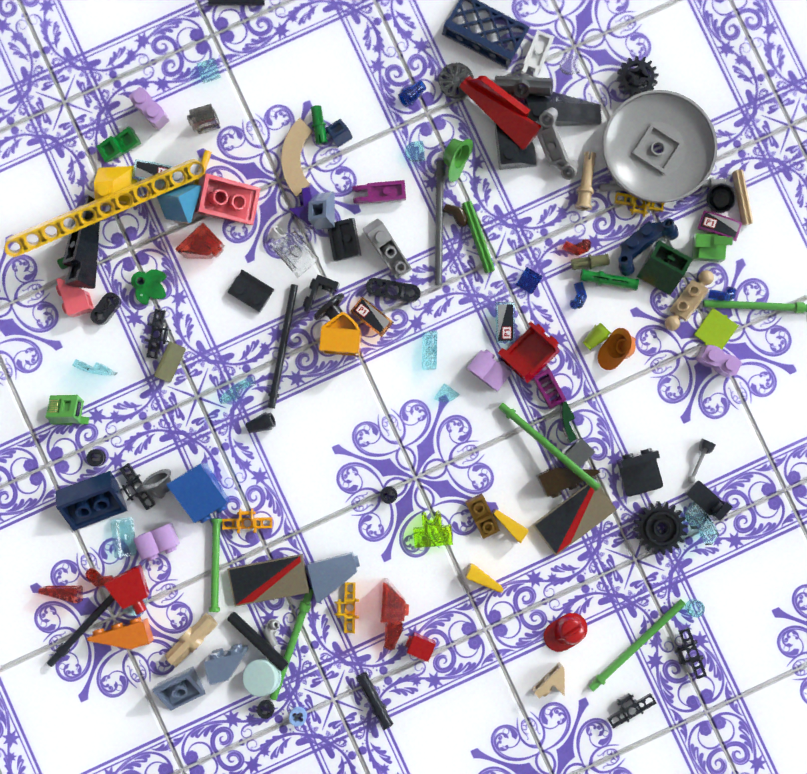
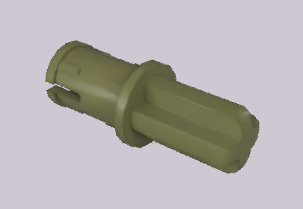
M589 254L588 257L571 259L572 270L585 268L592 270L593 267L610 265L608 254L595 256Z

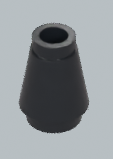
M264 412L246 422V428L249 433L269 431L276 427V421L271 412Z

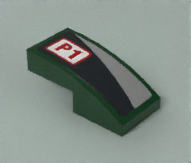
M565 401L560 404V420L564 435L568 443L577 440L569 424L575 417Z

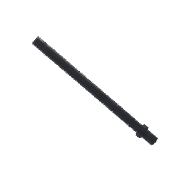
M295 284L290 286L271 391L268 392V396H270L268 408L275 409L277 398L280 395L278 390L298 285Z

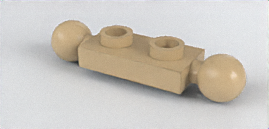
M702 271L698 276V283L694 280L690 281L670 308V312L674 315L666 318L664 323L666 329L669 331L677 330L680 326V319L687 322L709 292L705 285H710L714 280V275L711 271Z

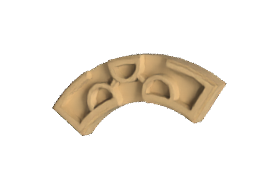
M301 118L292 125L287 133L281 155L285 180L296 198L299 194H302V188L311 186L302 171L301 152L313 131Z

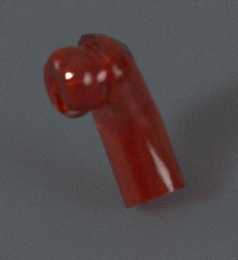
M583 239L582 242L573 244L566 240L562 249L579 256L591 249V242L588 239Z
M89 568L85 573L87 580L96 587L105 586L104 583L113 578V575L102 576L94 568Z

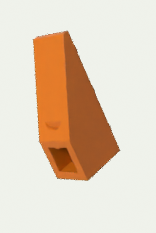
M141 617L129 620L130 623L126 625L120 622L112 625L111 629L104 631V628L92 631L93 635L89 636L87 641L134 649L150 644L154 641L148 618L141 619Z

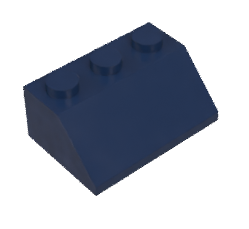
M111 471L56 491V508L73 531L128 511L119 483Z

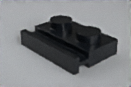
M354 218L335 222V227L328 228L333 261L337 262L362 256Z
M241 269L240 274L236 277L227 293L261 313L275 290Z

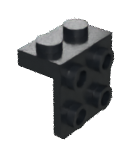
M647 448L640 450L641 454L633 455V453L622 455V459L616 460L627 496L631 497L663 487L657 459L660 458L658 450Z

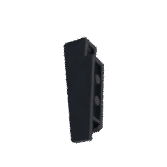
M88 195L86 197L85 204L90 203L95 199ZM89 210L82 213V217L85 219H90L93 216V213ZM73 219L71 227L75 224V221ZM100 221L69 234L62 263L70 267L65 281L66 285L88 289L96 287Z

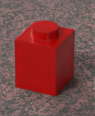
M416 632L413 633V636H408L405 643L407 654L429 662L436 645L435 640Z

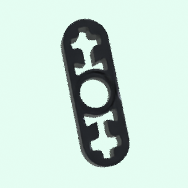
M371 278L366 283V290L372 296L414 303L419 300L421 294L419 287L413 284L380 278ZM377 282V286L383 287V283H386L385 294H381L382 289H376L373 292L369 286ZM396 285L399 288L398 294L390 295L388 293L389 286ZM402 286L405 287L404 291L407 292L415 289V293H418L417 296L415 295L413 299L409 298V294H404V297H400Z

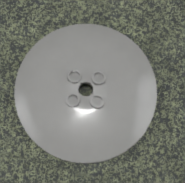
M650 90L630 97L612 114L603 135V156L613 179L623 190L632 196L648 202L668 203L691 195L708 179L717 158L716 132L708 115L693 100L673 91ZM660 145L662 153L654 152L653 146Z

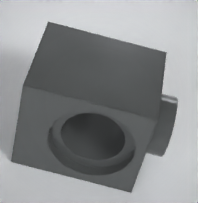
M579 438L564 454L581 467L595 451L582 438Z

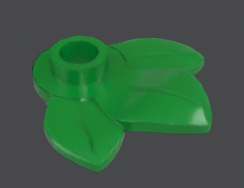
M152 269L146 273L142 271L134 273L131 278V284L136 289V299L140 303L147 305L150 297L153 299L165 298L166 293L161 282L166 279L167 275L157 269ZM142 277L145 280L144 284H138L137 279Z

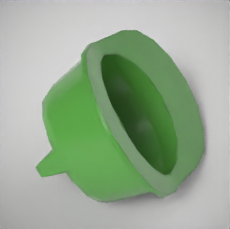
M452 139L444 151L443 159L444 163L449 167L448 179L450 182L457 181L466 161L472 153L473 141L471 139L464 141Z

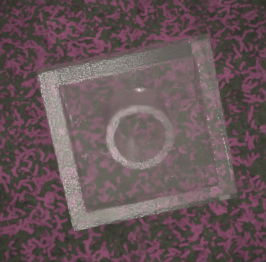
M296 231L270 244L273 251L297 278L319 260L317 255Z

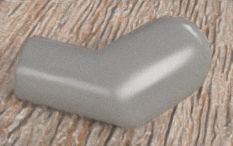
M270 619L263 630L266 641L272 647L278 645L275 633L280 627V622L276 619Z

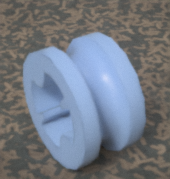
M302 707L293 708L289 714V721L294 726H302L307 719V712ZM299 712L302 713L301 718L303 719H297L296 721L294 719L295 715L293 714H299Z

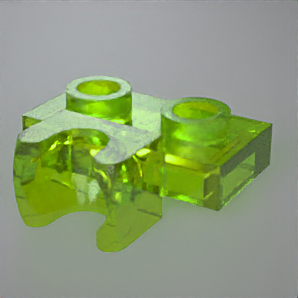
M439 510L436 511V516L433 520L427 518L426 512L421 513L422 527H413L415 548L453 545L451 524L442 525L441 512Z

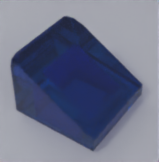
M526 267L516 286L532 295L543 276Z

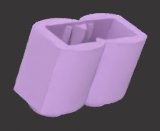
M138 87L129 95L133 105L154 128L160 130L169 122V117L163 108L153 100L145 89Z
M714 345L701 347L696 357V360L701 365L713 368L715 372L726 377L737 375L742 365L740 359L733 355L725 354L723 350Z
M487 349L485 351L480 350L466 369L497 392L511 375L510 367L502 361L498 363L494 360L495 355Z
M172 523L133 538L141 560L147 558L148 562L158 558V553L165 551L168 554L177 550L176 546L180 544Z

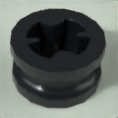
M93 449L87 454V462L91 466H101L106 461V454L100 449ZM93 454H100L101 457H99V462H93Z
M392 486L384 487L380 493L381 500L387 504L396 501V489ZM388 489L393 491L392 494H395L394 498H390V500H386V496H383V493L388 492Z
M263 700L257 706V714L262 719L270 718L275 710L274 704L270 700ZM265 704L269 705V710H271V712L263 714V709H261V706L263 705L264 707Z

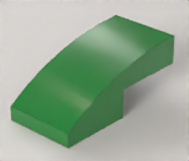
M127 127L115 137H108L96 147L105 163H108L128 153L142 143L133 128Z

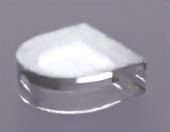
M578 53L567 54L562 57L559 67L564 74L580 73Z

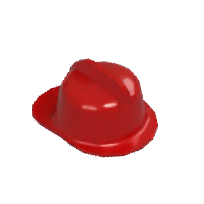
M577 613L565 614L546 627L544 631L545 644L555 652L570 649L586 637L588 632L586 620Z

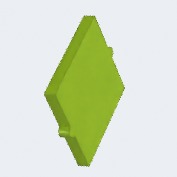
M712 308L694 333V336L703 341L705 346L714 345L722 350L739 325L730 320L728 315H723Z

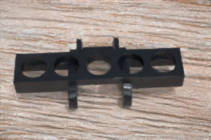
M155 309L152 324L147 323L148 326H152L150 340L144 339V341L149 342L147 358L158 359L161 342L163 344L169 342L167 336L168 331H171V329H168V326L163 328L166 310ZM158 312H162L161 319L157 318ZM154 331H159L160 336L155 338L153 336ZM152 349H155L154 356L150 355Z
M130 463L121 467L120 471L127 480V485H122L123 488L120 490H124L129 497L127 501L130 499L133 501V498L136 497L139 498L146 510L155 506V501L146 491L136 492L135 484H142L139 478L141 475L136 474ZM126 467L129 468L131 472L130 474L125 473L124 470ZM129 486H132L135 494L132 495L128 490ZM145 493L146 497L142 498L141 495ZM147 499L151 502V506L146 505L145 501Z
M689 627L678 630L683 643V647H677L675 653H678L681 659L679 664L686 665L689 662L697 680L706 677L707 673L702 663L704 657L699 655L696 647L698 641L693 639ZM686 631L689 636L687 639L683 637V633ZM685 650L688 655V658L686 659L684 658L682 651ZM695 650L696 656L691 657L690 651ZM699 662V665L694 666V663ZM701 668L703 674L698 675L697 669Z
M628 693V696L621 701L617 699V705L621 706L619 708L620 711L607 718L612 728L614 729L626 721L627 723L630 722L629 719L640 713L644 714L643 711L657 704L652 694L649 693L639 700H633V694L630 695ZM652 698V701L646 704V699ZM631 700L633 704L624 708L623 704ZM630 708H635L636 710L633 715L629 714ZM617 717L619 721L613 724L612 719Z

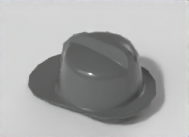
M170 469L159 470L148 476L136 489V492L146 491L150 497L162 499L170 491L166 485L171 482Z

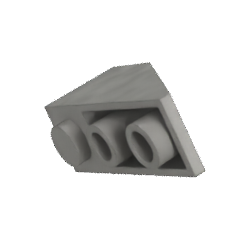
M377 218L362 228L396 279L412 270L381 220Z

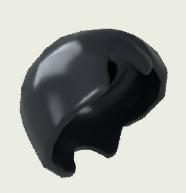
M717 184L708 191L706 201L712 211L717 213L728 212L735 205L736 193L730 185Z

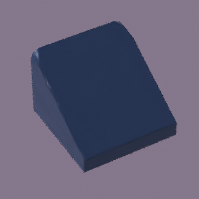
M341 118L325 128L337 147L342 146L353 138L349 128Z

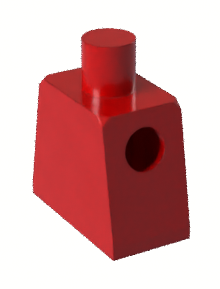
M141 564L104 583L106 589L122 609L132 605L136 615L147 610L143 599L147 598L150 592Z

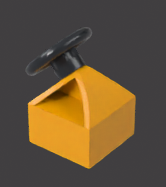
M339 293L326 302L314 315L315 320H320L326 315L330 319L329 322L321 327L319 350L325 354L360 356L362 333L356 322L343 312L340 307H337L345 297L343 293Z

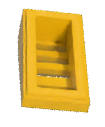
M494 509V516L518 542L522 543L529 532L528 529L499 510Z
M470 563L465 575L466 579L503 593L504 589L498 582L475 564Z

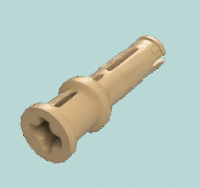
M589 151L584 152L581 185L577 188L578 201L575 204V209L590 211L592 209L590 203L591 195L594 194L592 181L596 158L595 152H591L590 159Z

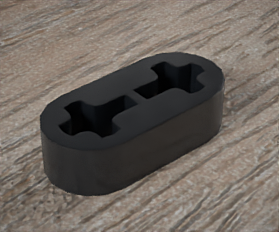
M109 292L101 298L90 314L93 323L105 325L109 322L121 306L119 295ZM115 297V305H109L110 302L108 301V299H113ZM97 313H100V314L103 313L102 316L104 317V319H103V320H100V319H99V320L97 321L98 317L96 316V314H97Z

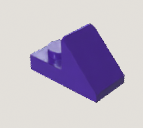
M310 187L302 188L299 200L300 206L304 205V207L289 208V211L310 229H315L308 220V203L312 199Z

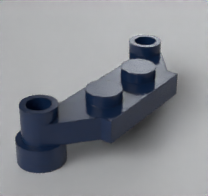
M668 218L663 222L656 223L648 221L620 244L622 250L618 258V268L623 276H630L634 273L633 259L659 238L664 236L666 240H674L678 237L679 231L674 220Z

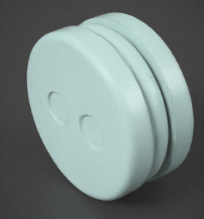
M267 658L254 660L244 669L243 684L245 689L253 696L263 697L275 692L281 683V671Z

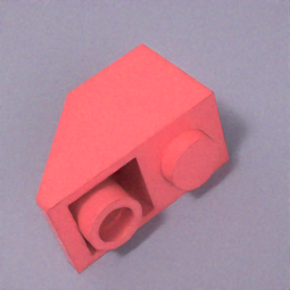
M61 278L56 279L58 284L56 285V290L59 296H62V309L65 314L74 318L92 312L94 306L89 292L79 287L68 286L65 284V280Z

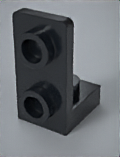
M317 274L316 279L313 278L310 283V295L304 299V311L310 313L319 286H322V290L332 293L333 291L338 292L340 283Z
M699 480L686 492V495L713 520L721 521L733 508L727 501L719 499Z

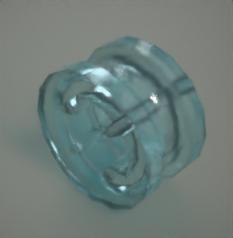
M690 599L685 605L686 612L693 617H701L705 612L704 604L697 599ZM694 603H697L699 611L696 610V613L691 609L692 605L695 606Z

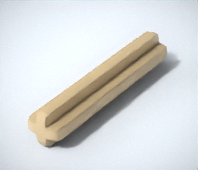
M739 169L733 171L732 176L741 222L743 226L753 223L744 171Z

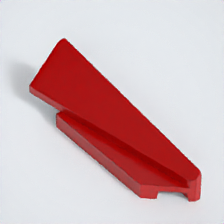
M468 76L460 84V89L522 150L526 149L536 138L541 125L527 117L530 109L488 77L479 76L477 79H472Z

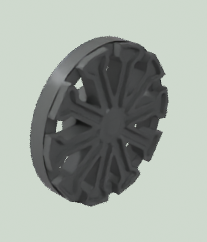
M450 63L441 70L438 83L444 95L453 99L463 98L467 95L459 86L467 78L464 77L466 74H469L474 79L469 67L462 63ZM456 89H458L459 95H456Z

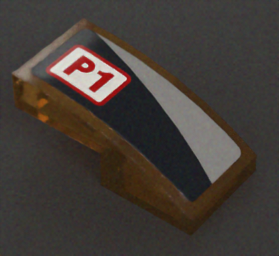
M363 297L350 311L381 337L394 323Z

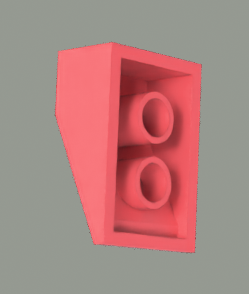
M207 173L199 178L198 185L202 186L194 213L248 225L254 224L261 188Z

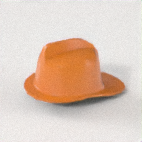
M617 328L610 334L598 352L597 357L600 367L605 370H613L624 359L630 358L634 354L636 339L631 336L628 330Z

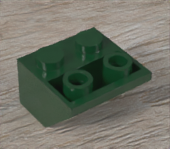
M659 240L653 245L636 278L671 295L684 277L693 258Z

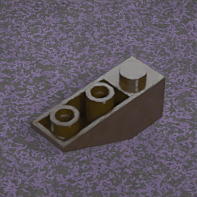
M552 467L536 475L545 496H551V498L560 496L562 494L561 491L566 488L572 490L579 487V482L583 481L569 468ZM582 469L593 479H596V475L601 473L600 470Z

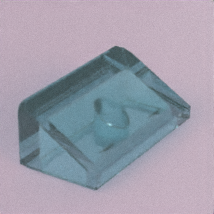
M428 331L422 334V370L437 369V331Z
M133 517L111 519L114 557L122 558L137 555L136 545L133 540L135 538Z

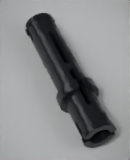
M367 672L359 674L355 678L371 705L372 714L377 717L383 730L390 728L394 723L387 713V706L382 703Z

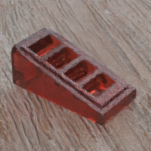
M82 585L43 586L38 589L39 594L77 604L83 601Z

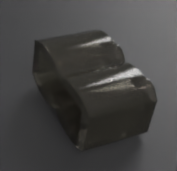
M212 103L189 110L190 114L187 115L189 125L199 135L221 128L218 115Z

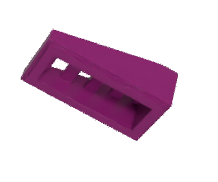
M546 365L532 380L549 409H552L566 401V398L550 368ZM549 380L551 381V383L547 384L546 386H544V387L541 386L542 384L546 383L547 381H549ZM555 387V390L549 392L548 394L545 393L549 389ZM557 393L559 394V396L551 401L549 400V398H551L552 396L556 395Z

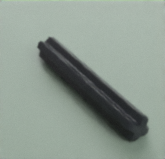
M236 612L229 615L227 620L280 671H283L288 666V661Z

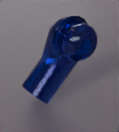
M583 281L573 284L577 295L574 300L570 301V307L574 310L582 308L587 299Z
M727 287L726 292L710 289L708 299L718 301L733 300L736 297L735 293L737 290L734 287Z

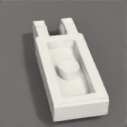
M539 30L536 31L523 63L521 74L526 73L527 69L534 71L532 77L538 76L554 36Z

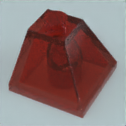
M202 223L175 250L184 258L212 259L213 257H218L224 251L225 245Z
M384 578L381 623L404 621L405 616L409 615V604H405V597L388 578Z

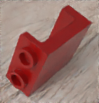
M531 321L528 323L529 329L507 350L502 348L498 352L500 359L526 383L531 381L560 352L558 341L551 335L548 337L544 333L545 330L538 323L535 325Z

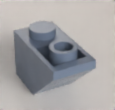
M334 191L315 194L308 203V220L316 230L335 227Z

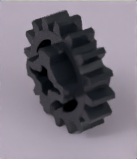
M635 56L633 61L631 58H628L626 63L623 62L620 67L622 69L617 71V74L620 76L617 77L616 81L621 82L618 88H624L622 94L630 93L629 98L641 92L654 90L653 86H656L658 83L655 79H657L659 74L654 73L657 67L650 66L651 60L648 63L645 62L646 57L639 60L638 56Z

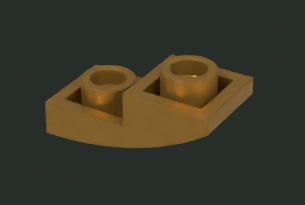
M483 494L465 501L483 539L500 531Z

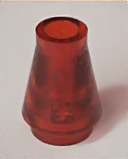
M389 619L385 624L384 648L395 650L396 644L404 630L401 621Z

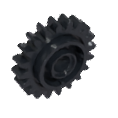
M656 501L655 507L652 503H648L649 509L641 507L644 513H637L636 515L640 520L633 521L638 524V527L633 528V530L639 532L635 538L642 539L639 545L644 546L646 544L645 550L650 551L652 548L653 554H657L659 550L662 555H665V549L669 553H673L672 546L679 549L677 542L684 543L685 541L681 536L687 535L683 528H687L688 525L682 524L686 517H679L682 511H674L676 505L673 504L668 508L669 504L665 501L662 506L660 501ZM659 523L664 524V530L661 533H658L656 530Z

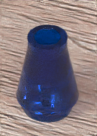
M419 80L417 83L401 89L398 94L400 102L406 107L412 106L426 90V86Z

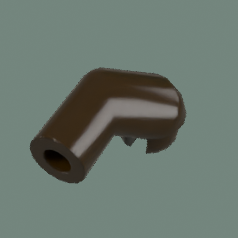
M445 204L444 213L453 215L458 226L465 227L468 219L464 209Z

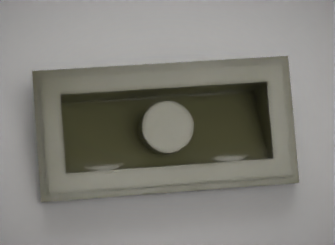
M171 341L168 342L154 377L171 382L186 348Z

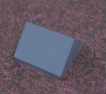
M194 666L159 682L152 689L153 693L170 711L206 694Z

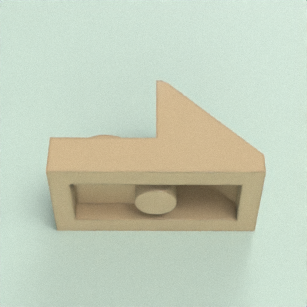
M560 662L532 688L534 694L539 699L542 696H547L552 691L551 687L553 685L565 696V668Z

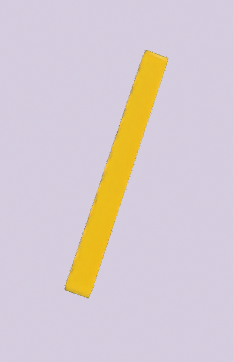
M190 159L12 235L5 241V252L11 257L20 256L199 179L205 173L204 165L197 159ZM193 164H199L200 170L197 173H191L190 171ZM178 171L181 172L182 178L179 181H174L172 178L173 174ZM156 180H164V186L156 188L154 186ZM139 187L147 189V193L144 196L137 195L136 192ZM121 195L129 197V201L125 204L120 203L118 199ZM105 202L111 205V209L106 212L100 209L101 204ZM89 210L93 213V216L90 219H85L82 217V213ZM71 218L75 221V224L72 227H67L63 223L64 220ZM48 226H53L57 229V232L49 235L45 232V229ZM35 234L38 237V241L34 243L29 242L27 236ZM11 242H16L20 248L14 251L8 245Z

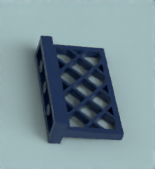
M459 0L443 26L442 35L508 69L530 27L479 0H465L472 4L473 8L464 10L462 6L464 0ZM484 10L488 12V18L480 19L479 11ZM475 13L477 20L468 22L466 15ZM462 16L463 24L458 25L453 22L455 17ZM501 19L505 21L506 26L497 28L495 20ZM491 21L494 29L485 31L482 23ZM479 24L481 32H472L470 26ZM519 28L523 33L522 35L514 36L512 29ZM508 30L510 38L501 40L499 32ZM495 33L498 41L491 42L487 39L486 35ZM512 42L513 51L506 50L503 44Z

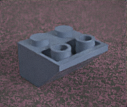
M236 644L231 646V649L225 651L223 648L213 650L212 654L208 655L204 661L209 685L225 682L231 678L248 651V645Z

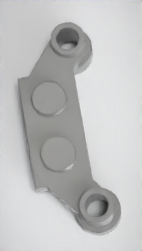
M549 108L539 117L541 128L537 137L549 166H555L560 169L561 176L566 180H571L577 174L579 164L577 161L568 158L555 125L558 111L555 108Z

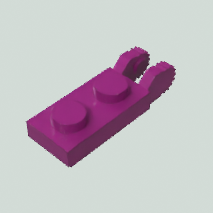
M405 180L374 182L352 187L353 192L368 191V196L353 198V203L355 204L406 200Z

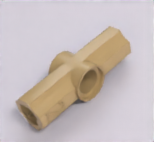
M205 613L165 655L167 661L177 667L218 625L216 620L208 613Z

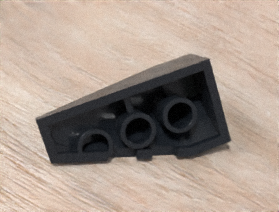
M494 122L499 170L536 167V153L533 142L526 149L522 150Z

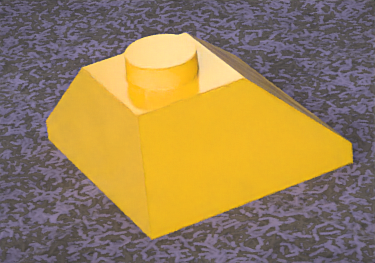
M136 166L98 168L94 180L95 200L138 182L137 176H135ZM121 195L118 201L125 204L129 201V197ZM107 202L101 204V206H109V205H110V204L107 203Z

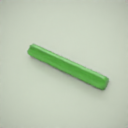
M466 201L462 203V208L467 216V222L483 269L488 274L493 272L495 267L471 201Z

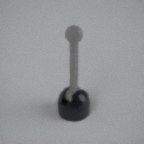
M703 438L701 439L699 450L702 453L692 475L688 477L689 483H695V476L705 454L712 453L716 444Z

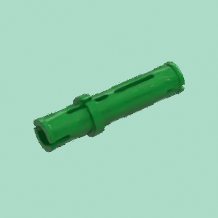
M582 269L580 274V281L596 283L597 286L608 285L637 291L639 279L606 274L600 270L595 272Z

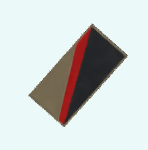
M586 483L532 525L553 554L557 556L617 509L600 487L595 491Z
M303 554L227 569L235 607L310 592Z

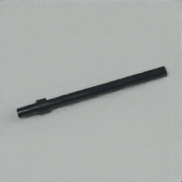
M111 594L65 643H61L57 647L55 654L47 661L50 667H53L61 657H65L70 652V648L115 601Z

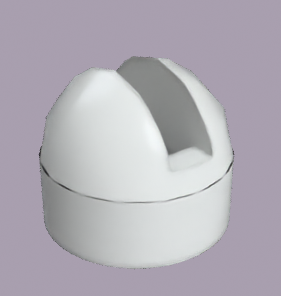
M274 226L269 233L270 239H275L273 242H281L286 236L285 231L279 226Z

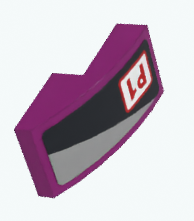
M704 210L698 230L718 234L717 236L733 237V241H737L742 222Z

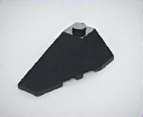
M553 91L551 96L528 95L524 98L525 106L530 109L527 117L541 125L539 121L540 115L549 108H555L558 111L555 121L556 126L602 124L600 104Z

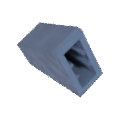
M353 552L307 564L316 603L321 602L357 573V567H360L358 555L354 556Z

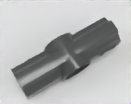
M524 73L519 76L496 75L494 79L495 84L507 93L515 94L519 98H525L528 95H552V78L532 77Z

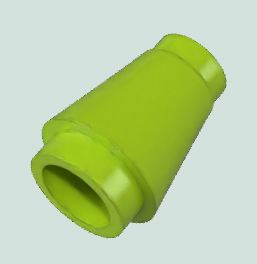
M600 322L598 325H594L582 343L591 350L608 339L611 332Z

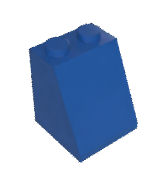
M207 463L198 464L166 484L194 523L200 521L202 524L211 519L210 514L215 511L219 514L227 509L226 504L230 503L229 498Z

